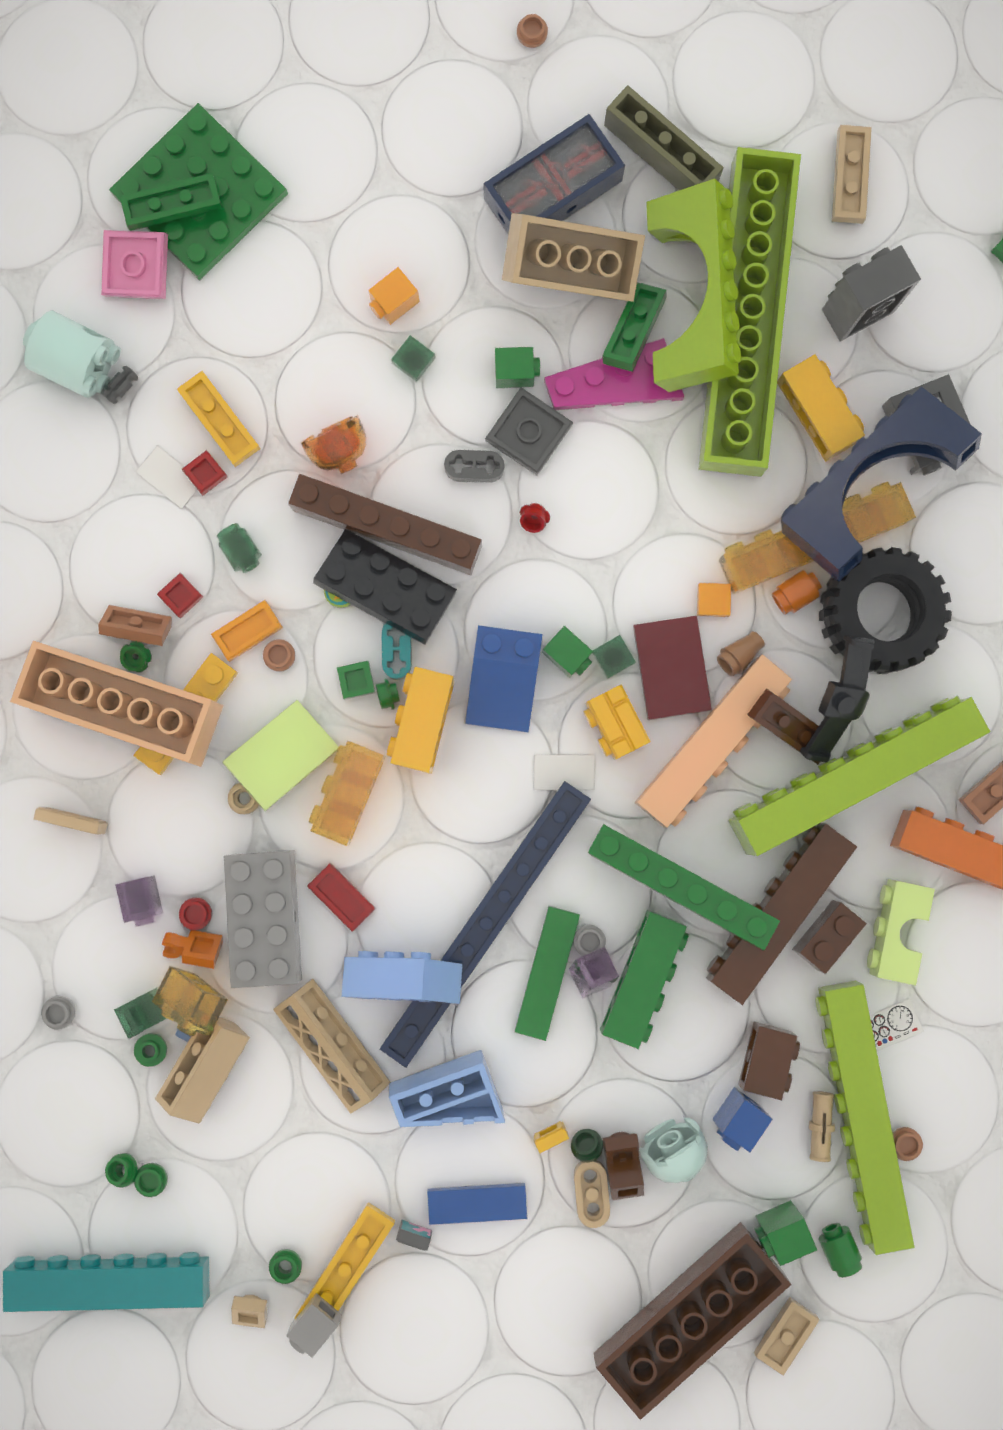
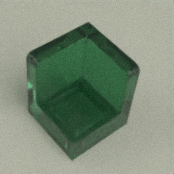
M157 987L114 1009L128 1039L170 1016Z

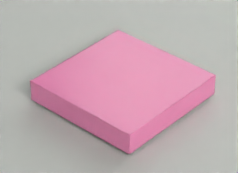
M104 230L101 295L119 298L166 299L168 234L165 232Z

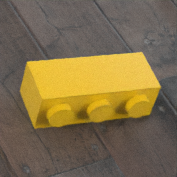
M816 354L783 372L777 384L824 461L827 462L854 446L865 434L861 419L856 414L853 415L846 405V395L842 389L836 388L830 379L831 373L824 361H819Z

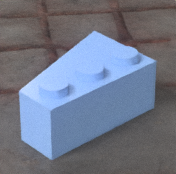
M358 951V957H345L341 997L460 1004L462 964L432 960L431 953L411 952V958H404V953L386 951L384 952V958H378V952Z
M482 1050L389 1083V1099L400 1127L441 1126L442 1123L463 1122V1125L481 1121L505 1123L503 1107Z

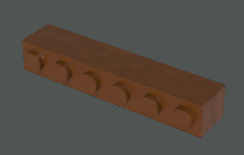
M299 474L288 502L294 512L344 530L347 529L360 536L468 575H472L482 548V539Z
M819 823L805 832L802 837L805 843L798 852L794 850L783 863L786 869L780 877H773L764 889L767 895L762 902L752 905L780 920L766 949L762 951L731 934L726 941V945L729 946L721 957L719 955L715 956L707 967L709 974L706 978L741 1005L750 996L857 848L855 844L826 823Z

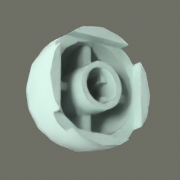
M684 1118L686 1123L676 1124L674 1119L667 1120L654 1127L643 1138L646 1144L643 1149L641 1146L639 1148L641 1157L652 1175L664 1182H688L699 1173L706 1162L708 1146L698 1123L691 1118Z

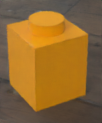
M399 267L368 290L371 299L369 303L371 310L379 319L384 317L390 325L420 302L418 290Z

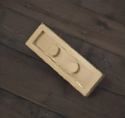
M840 125L837 130L832 222L863 224L866 220L872 127Z

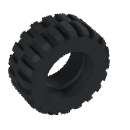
M891 547L885 551L883 548H876L868 553H862V560L842 580L838 582L833 577L829 579L826 584L828 588L821 595L820 603L823 604V609L819 611V621H824L825 628L821 630L824 639L829 637L833 643L829 648L835 655L840 653L844 656L845 635L874 639L875 646L872 649L869 672L874 671L877 674L898 672L923 662L925 657L932 655L939 648L938 641L945 639L948 632L944 625L951 621L952 611L946 610L945 605L951 602L949 592L943 593L941 585L946 583L942 575L935 577L931 572L934 566L928 560L920 563L918 561L919 555L912 551L903 554L901 548ZM883 582L894 586L904 595L909 604L910 623L908 629L903 636L896 640H879L869 634L860 622L857 611L858 598L862 590L872 583Z

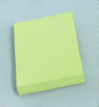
M296 700L223 760L222 763L266 812L337 752L339 747L301 703Z

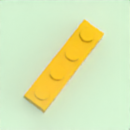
M210 653L183 690L217 702L238 672L213 653ZM141 746L133 755L158 775H162L174 759Z
M368 1202L297 1311L295 1319L316 1293L339 1311L395 1224V1219Z

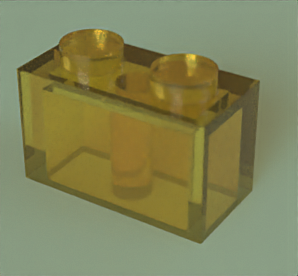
M169 966L152 1000L153 1003L162 1009L161 1015L177 1022V1029L190 1036H195L196 1032L210 1036L228 1001L227 998L195 973Z

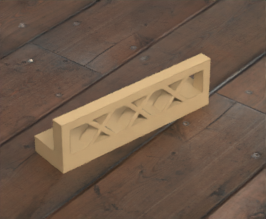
M314 979L310 980L273 1009L350 1114L371 1102L391 1083ZM290 1005L298 1015V1020L291 1015L286 1007ZM309 1035H312L316 1039V1041L318 1042V1046L312 1043V1041L309 1039ZM328 1061H331V1062L334 1063V1065H335V1066L337 1067V1069H338V1072L334 1071V1070L330 1067V1065L328 1064ZM348 1087L352 1088L360 1099L356 1101L348 1091Z

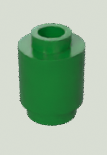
M833 1223L822 1229L823 1234L820 1235L818 1240L831 1270L836 1271L838 1277L842 1278L859 1272L862 1269L860 1262L862 1256L849 1227L841 1226L840 1223Z

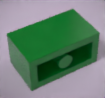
M791 1200L755 1215L759 1227L754 1228L757 1238L768 1258L774 1256L780 1266L817 1251L804 1217Z

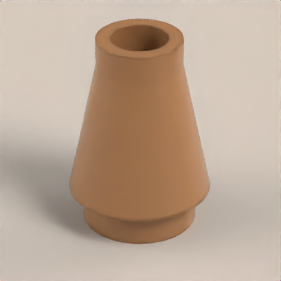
M752 631L747 636L720 650L721 654L717 656L718 664L730 676H734L737 673L742 674L759 650L765 646L764 640L758 633Z

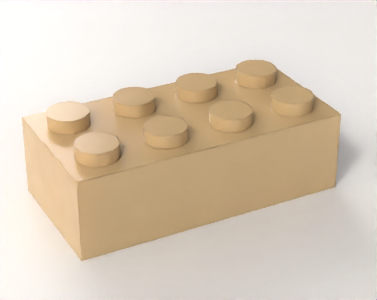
M512 213L502 280L634 302L645 235Z

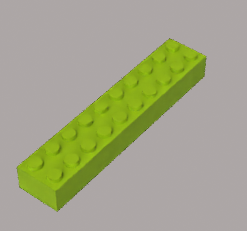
M737 147L731 164L729 190L733 197V207L730 208V213L735 230V236L732 238V251L736 257V268L733 269L734 282L738 290V298L735 300V311L740 324L737 331V344L741 351V360L738 362V375L708 382L698 470L761 477L768 469L801 154Z

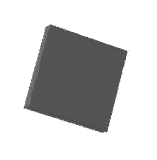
M520 387L486 436L485 441L538 476L572 427L573 422Z

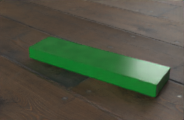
M548 906L514 1030L515 1033L546 1041L580 914Z

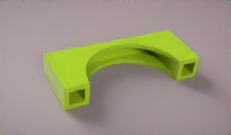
M712 179L646 202L647 231L662 243L687 241L697 244L703 252L708 271L705 299L693 323L673 343L653 352L654 383L668 392L739 374L738 362L741 360V351L737 344V331L740 324L735 311V300L738 298V290L734 282L733 269L736 268V257L732 251V238L735 236V230L730 213V208L733 207V197L728 188H725L718 180Z

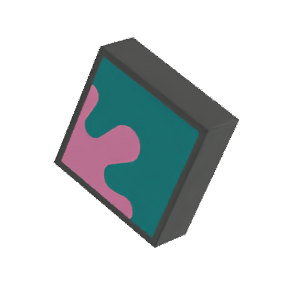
M401 1220L396 1240L399 1243L426 1251L431 1241L432 1230Z

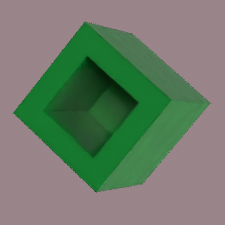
M533 347L495 348L496 388L534 387V377H540V357H534Z
M563 626L543 648L542 653L570 678L575 672L581 676L591 665L592 661L589 659V656L593 651L566 626Z

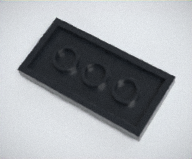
M347 529L344 530L313 578V584L424 645L428 642L457 591L452 586Z

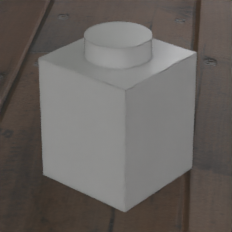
M316 1293L290 1325L286 1336L289 1338L291 1346L299 1353H307L313 1358L338 1327L342 1314Z

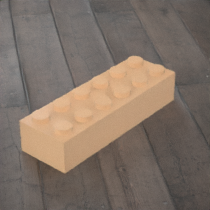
M33 641L10 702L200 767H202L223 705L211 699Z

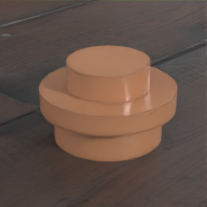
M526 15L518 23L517 37L524 46L535 48L542 45L547 39L548 27L539 15Z
M276 639L269 642L264 648L263 660L270 669L279 672L285 671L295 661V650L289 642Z
M901 1127L893 1132L898 1159L911 1161L920 1155L923 1142L921 1136L914 1129Z

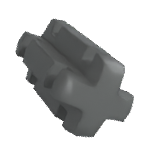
M123 366L122 369L124 371L122 373L118 372L107 384L109 386L107 390L102 389L103 396L113 404H116L118 402L116 399L119 396L122 398L133 386L131 383L133 380H138L137 374L128 366Z

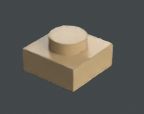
M255 1295L234 1296L231 1308L232 1324L265 1328L267 1300H262Z

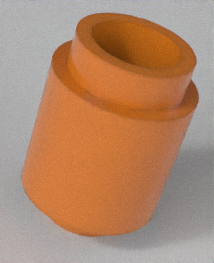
M802 570L776 587L777 590L771 595L778 608L786 615L789 612H797L819 598L820 593L818 590L822 586L813 572L807 574Z

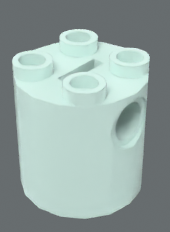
M53 310L46 312L40 319L32 323L27 328L23 338V345L25 346L24 363L27 369L87 398L93 396L96 392L102 394L103 388L107 390V384L110 382V377L107 374L111 366L118 361L121 353V348L116 346L112 339Z

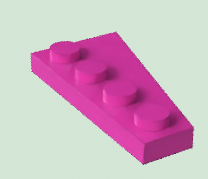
M662 338L645 344L633 372L603 364V359H599L544 377V383L553 409L595 407V405L608 404L617 406L634 402L656 403L660 400L682 401L684 399L682 389L668 392L654 383L653 352L667 346L665 339Z

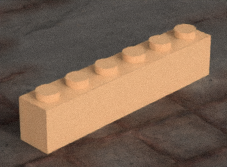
M763 654L757 657L634 803L664 828H668L670 824L674 827L677 826L687 814L684 808L692 799L694 802H697L708 789L704 785L711 775L718 777L728 765V762L725 761L727 756L732 751L738 753L749 740L746 734L753 726L757 729L761 726L747 714L766 688L783 700L790 692V689L786 686L792 679Z

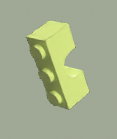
M888 879L887 885H883L880 892V904H883L881 916L876 918L873 928V934L877 936L875 947L870 949L867 958V967L870 968L869 974L878 978L916 986L922 953L903 946L900 940V929L910 919L929 921L935 889Z

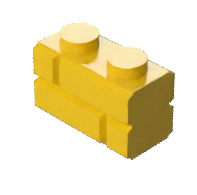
M622 684L585 703L588 709L584 710L583 713L590 727L594 728L597 726L602 738L598 739V742L606 757L612 755L613 759L616 760L651 742Z

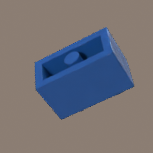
M735 1087L713 1117V1121L718 1127L716 1132L722 1136L721 1139L736 1151H739L742 1147L749 1153L773 1120L761 1105Z

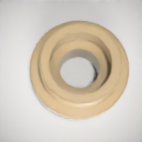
M238 783L228 793V804L238 814H250L258 808L259 804L251 795L249 803L242 804L239 797L241 793L247 791Z

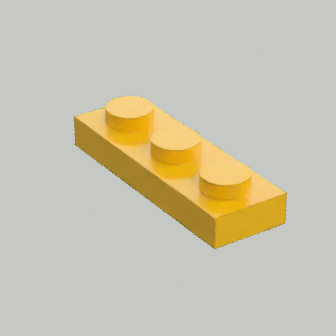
M200 371L177 388V391L234 467L261 449L203 371Z

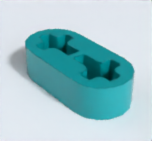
M385 623L382 628L383 671L391 679H404L407 673H410L412 667L411 637L406 634L400 636L399 647H394L393 637L388 636V631H393L394 628ZM394 652H399L400 661L406 663V667L400 668L399 674H394V670L388 668V663L394 662Z

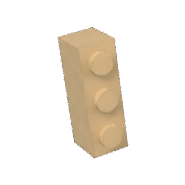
M205 1012L155 1100L170 1116L200 1124L250 1037L234 1022Z

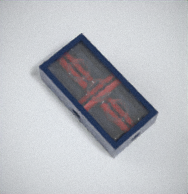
M588 114L483 183L484 200L508 234L512 213L563 221L622 182L625 164L594 119Z

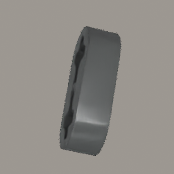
M455 450L450 452L445 458V473L450 479L458 482H495L504 473V460L500 454L494 451ZM460 458L463 464L473 465V468L464 467L461 473H455L454 467L449 466L450 464H455L456 459ZM489 459L494 460V465L499 466V468L493 470V474H487L485 468H476V465H486Z

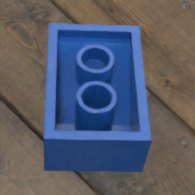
M478 625L465 724L529 733L543 634Z

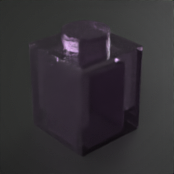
M155 875L115 884L124 923L134 921L135 927L155 922L154 916L163 913Z
M605 947L576 959L569 968L582 998L612 986L619 978Z

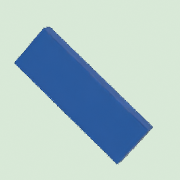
M525 1183L431 1188L427 1191L429 1225L527 1219Z

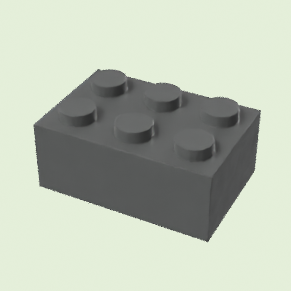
M902 245L891 251L889 247L878 251L871 257L872 261L863 266L860 263L852 265L842 273L843 278L834 285L836 289L827 296L828 301L822 308V311L840 342L894 313L921 280Z

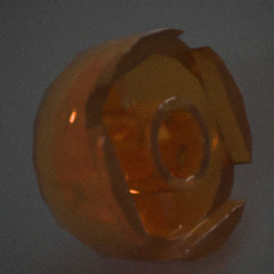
M355 415L322 429L317 437H314L312 434L301 441L300 444L309 460L319 469L326 471L338 469L340 474L358 466L355 460L363 455L367 445V436L359 416Z

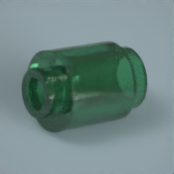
M235 523L218 533V546L234 571L242 570L243 573H247L260 564L258 559L262 554L245 528H241L238 523Z

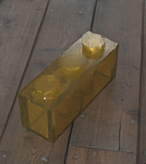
M347 741L346 746L340 745L333 763L338 764L334 775H327L321 789V793L325 794L321 806L315 805L310 815L309 823L313 824L310 831L345 846L350 845L386 756L350 741Z

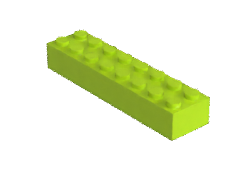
M958 695L950 699L945 698L930 706L932 709L931 713L930 711L922 714L917 713L902 721L904 727L889 728L875 735L876 742L860 743L846 751L848 757L832 758L828 762L820 764L818 766L820 770L818 773L811 772L799 775L789 781L792 785L787 789L785 787L773 789L761 796L763 802L759 804L747 803L734 810L735 817L729 819L728 822L747 855L759 856L990 733L991 731L973 698L960 699Z

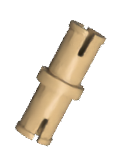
M813 1092L812 1120L809 1121V1129L812 1130L811 1154L809 1158L813 1161H831V1132H835V1124L832 1123L833 1093Z

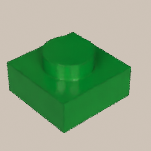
M369 661L337 667L344 700L376 693Z

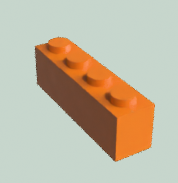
M915 806L914 811L903 810L890 846L1003 890V845L993 842L995 836L976 830L974 834L964 831L965 825L952 819L945 818V821L941 822L933 818V812Z

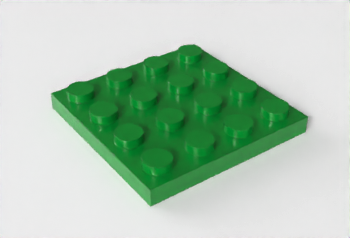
M197 103L109 191L121 203L119 197L121 195L213 173L222 204L221 209L145 227L149 232H165L168 234V250L200 281L288 195V192L258 160Z

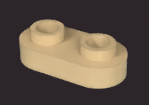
M598 1160L588 1163L580 1161L574 1169L577 1214L579 1220L585 1226L598 1228L603 1226L610 1216L606 1170ZM587 1170H593L596 1172V1176L588 1180L584 1177V1173ZM591 1203L599 1205V1209L594 1213L587 1210L588 1205Z

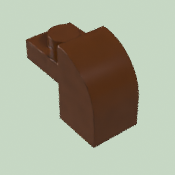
M617 1132L610 1137L603 1138L611 1199L619 1200L644 1196V1181L639 1159L637 1134Z

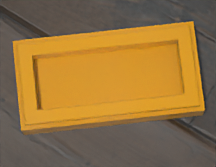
M264 600L211 635L226 659L231 662L281 630L283 626L267 601Z

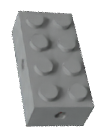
M295 850L225 855L224 872L231 988L297 984L302 980Z

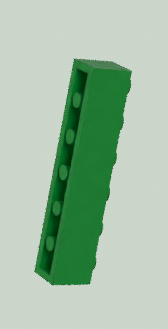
M605 824L602 825L588 851L592 857L762 951L766 949L780 920Z

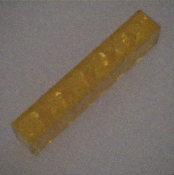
M888 481L870 489L872 494L861 498L858 493L845 499L842 509L844 520L850 533L858 543L905 525L916 518L901 482L890 486ZM771 529L754 536L755 542L744 546L741 541L724 549L725 554L719 558V563L728 584H731L733 594L814 562L813 559L788 539L782 531L773 534Z

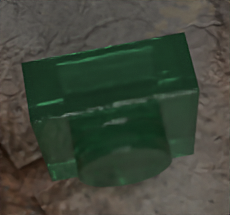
M410 335L393 356L391 363L417 382L435 360L436 355Z
M620 635L594 649L592 653L607 679L636 663Z

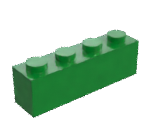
M650 910L646 911L600 1027L602 1035L636 1049H639L641 1042L647 1043L653 1025L649 1024L654 1011L657 1013L660 1011L665 998V994L661 993L665 981L671 982L677 968V964L673 963L677 951L682 952L688 941L689 934L685 932L687 926Z

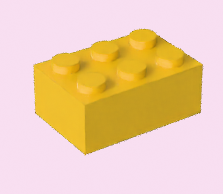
M414 667L413 674L407 673L403 686V692L407 695L405 706H398L395 717V724L399 726L397 738L391 736L387 749V756L392 757L391 764L432 774L455 683L453 676L419 667Z

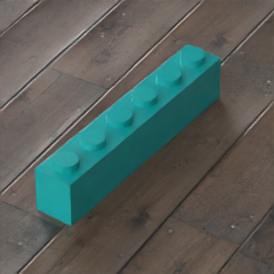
M196 1252L183 1253L179 1257H167L165 1253H153L147 1255L146 1258H134L133 1254H119L114 1256L113 1259H101L100 1255L92 1254L83 1256L79 1260H68V1256L57 1255L49 1257L47 1260L36 1261L33 1256H22L16 1258L3 1271V1312L204 1307L210 1297L209 1257H200V1254Z

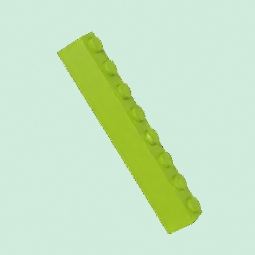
M855 980L818 987L819 996L815 998L819 1016L824 1017L826 1029H822V1039L825 1048H830L832 1061L828 1062V1070L831 1080L836 1081L838 1094H834V1102L838 1114H842L844 1126L840 1127V1133L844 1146L849 1147L851 1159L846 1160L850 1178L855 1179L857 1191L853 1192V1201L857 1212H861L863 1224L859 1225L861 1240L875 1255L915 1248L864 984Z

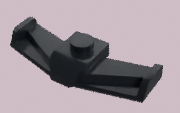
M850 635L844 636L846 644L840 682L829 681L818 709L825 717L806 747H801L800 753L806 759L828 762L831 758V751L850 722L858 719L863 714L870 697L869 692L866 691L872 649L875 646L874 639Z

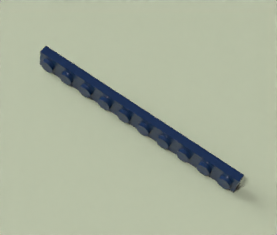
M564 781L440 960L462 964L461 988L591 801V798L568 782ZM412 1001L379 1050L407 1068L451 1003Z

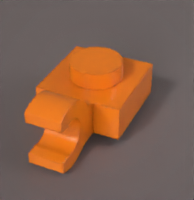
M191 930L188 937L171 932L165 933L162 945L165 946L163 956L167 958L182 956V963L214 969L223 944V935Z

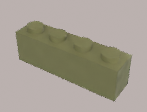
M629 85L607 107L604 126L678 190L712 179L720 180L724 167Z

